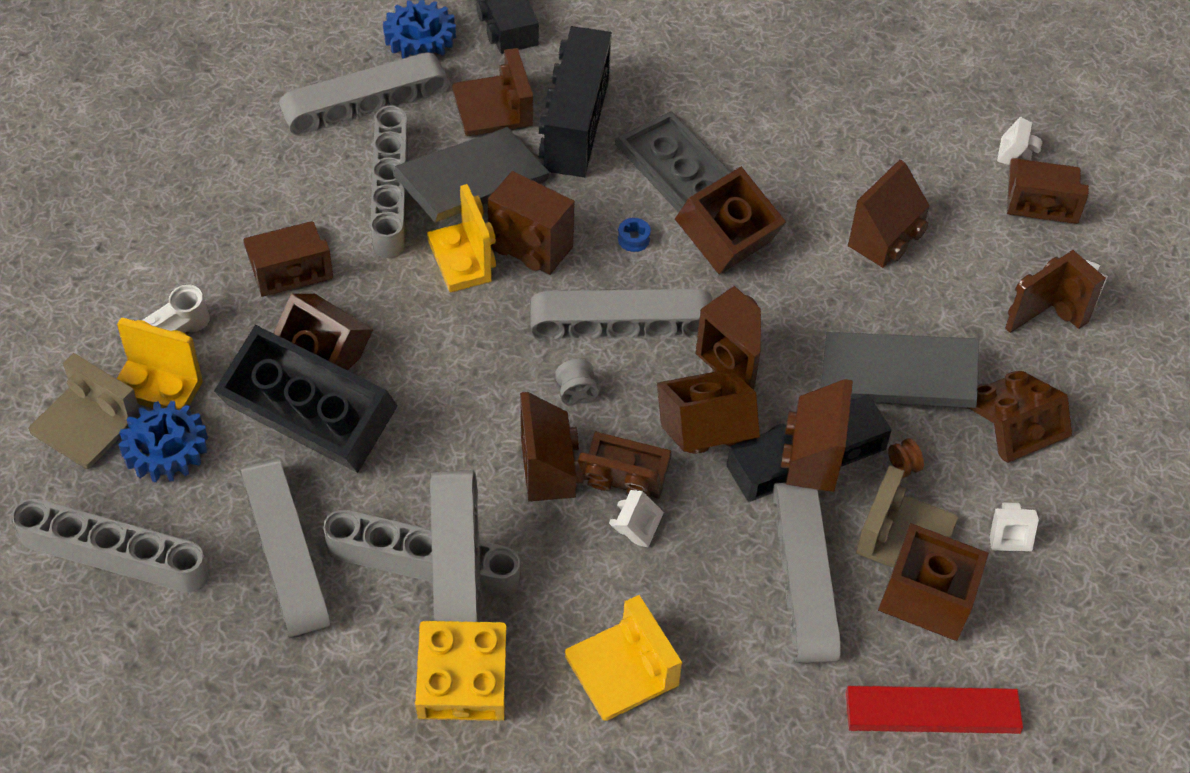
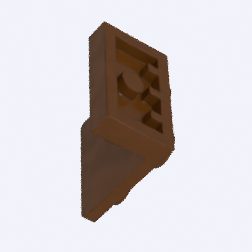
M518 48L504 50V64L499 65L500 76L452 84V92L466 136L492 133L507 127L509 129L533 126V93Z
M1012 158L1009 164L1007 214L1078 224L1089 196V185L1080 184L1081 169L1079 167Z
M313 221L243 239L261 297L334 279L329 246L326 239H320Z
M1074 250L1061 258H1052L1041 271L1035 275H1026L1015 288L1017 294L1014 303L1008 310L1009 318L1005 329L1011 333L1051 306L1055 308L1056 313L1062 320L1070 321L1078 329L1081 328L1091 318L1106 277Z
M1013 371L1006 374L1005 378L990 384L978 385L976 408L967 407L994 423L998 454L1007 463L1072 436L1068 395L1024 371Z

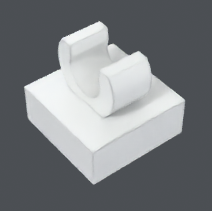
M1019 117L1001 137L998 162L1009 165L1012 158L1031 160V150L1036 153L1041 151L1042 140L1037 136L1030 135L1032 122Z
M630 490L627 499L621 500L617 504L621 509L617 520L611 519L609 524L620 534L626 535L634 544L649 547L664 512L643 491Z
M1003 502L1002 509H995L990 533L991 549L994 551L1032 552L1039 521L1036 510L1021 509L1020 503Z

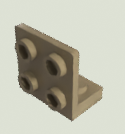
M73 353L63 362L69 388L29 426V431L32 436L85 469H89L121 438L120 429H129L126 419L128 417L138 419L140 413L133 388Z
M889 465L862 528L856 554L893 568L910 523L951 538L958 516L905 496L907 489L900 486L904 470Z

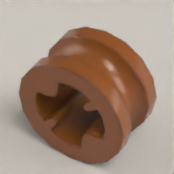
M907 438L901 442V445L895 443L889 446L888 456L890 462L894 467L904 470L903 478L909 476L911 470L915 473L923 470V455L913 439Z

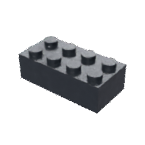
M571 26L568 39L561 40L559 60L562 61L561 64L555 63L552 84H555V87L548 88L545 105L548 113H542L539 122V134L544 135V138H541L538 156L540 159H544V167L550 173L586 177L610 79L612 32Z
M257 325L253 327L214 390L229 407L357 473L398 407L387 390Z

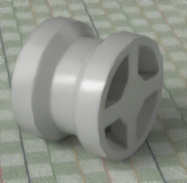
M573 359L562 363L556 369L555 377L557 383L562 386L560 397L564 404L571 406L580 403H590L598 396L599 389L595 380L592 379L594 370L589 361Z

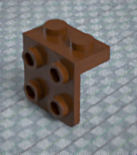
M595 431L589 453H580L578 464L581 473H583V479L588 480L587 485L592 488L610 491L611 487L627 490V496L630 490L643 491L649 498L660 499L672 451Z

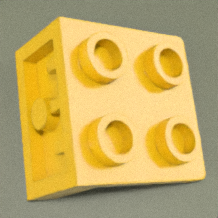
M468 184L460 186L462 223L427 232L428 242L449 293L492 282L491 268L496 267L494 252L491 248V244L496 242L493 227L490 222H484L481 200L478 195H472Z
M123 317L120 318L117 327L127 362L117 379L134 389L139 405L153 408L154 402L158 401L161 408H167L170 401H175L177 410H180L185 405L190 406L203 382L193 339L178 330L169 331L152 326L142 320L134 321Z
M640 595L624 601L623 620L620 621V624L565 650V658L604 721H608L679 686L682 661Z
M422 621L420 623L415 700L418 719L505 721V623Z

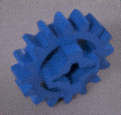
M408 0L407 7L403 8L396 5L395 13L387 12V21H383L385 44L391 45V52L393 54L402 51V59L410 55L435 52L443 56L445 54V47H453V39L456 38V24L454 15H448V8L446 6L438 9L436 1H433L430 5H425L424 0H420L418 4H413Z
M158 401L154 402L153 410L149 412L145 408L140 407V417L138 419L128 417L126 420L129 429H120L119 433L122 442L119 443V448L127 468H135L139 478L150 473L152 482H157L160 475L165 474L169 482L174 481V473L180 471L185 476L189 475L187 466L190 463L199 466L201 464L199 454L207 453L208 451L206 444L208 435L200 414L192 415L188 405L177 410L175 401H170L167 408H161Z

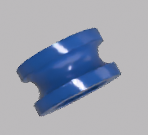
M640 218L624 220L618 228V243L627 251L639 252L644 250L650 242L651 229L649 224ZM630 232H638V238H631Z

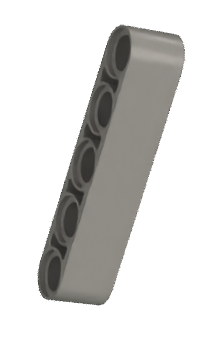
M422 53L289 91L281 97L279 107L291 133L299 136L300 132L307 130L313 132L334 126L333 123L344 120V122L364 117L366 113L377 112L385 106L399 107L398 104L403 102L413 103L430 98V95L440 92L443 94L448 90L450 81L438 58L433 53Z
M385 106L376 112L374 124L370 226L373 250L382 258L399 256L405 249L407 190L395 178L393 173L396 165L408 162V129L406 112L397 106Z
M703 289L543 291L535 294L530 300L531 334L538 340H542L541 337L554 336V339H579V336H591V339L616 338V335H629V338H654V335H666V338L691 337V334H698L700 310L712 301V295Z
M280 458L241 467L240 473L244 488H246L249 505L257 525V532L263 552L266 555L268 569L273 586L276 589L278 603L283 620L286 623L289 638L329 627L330 621Z
M475 470L432 472L430 498L434 621L482 622Z
M775 483L773 502L778 503V514H775L778 537H782L783 548L780 549L782 571L787 572L788 578L787 584H784L787 608H792L793 615L792 620H789L792 645L797 646V657H794L795 663L838 662L840 658V636L818 490L786 485V483Z
M40 499L24 500L13 510L12 522L20 541L31 550L181 592L190 593L197 591L208 580L209 574L203 551L198 544L192 541ZM116 544L115 546H113V547H111V548H106V547H108L109 545ZM155 555V556H153L152 558L143 559V558H145L146 556ZM190 565L193 566V567L190 568V569L181 570L182 568H184V567H186V566H190Z
M349 510L335 511L325 519L323 529L328 553L333 558L433 582L431 529ZM343 534L350 535L346 538H337ZM479 540L481 594L494 597L511 596L520 586V558L518 554L509 547ZM382 543L390 544L386 547H376ZM421 552L429 553L423 557L416 556V554ZM497 571H507V572H509V573L506 574V575H497V574H495V572H497Z

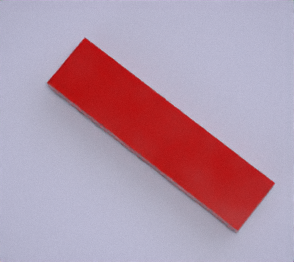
M847 686L846 689L849 731L1020 734L1023 729L1018 689Z

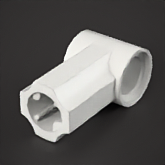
M182 285L171 292L168 304L142 321L169 331L197 332L208 325L210 315L200 289L193 285Z

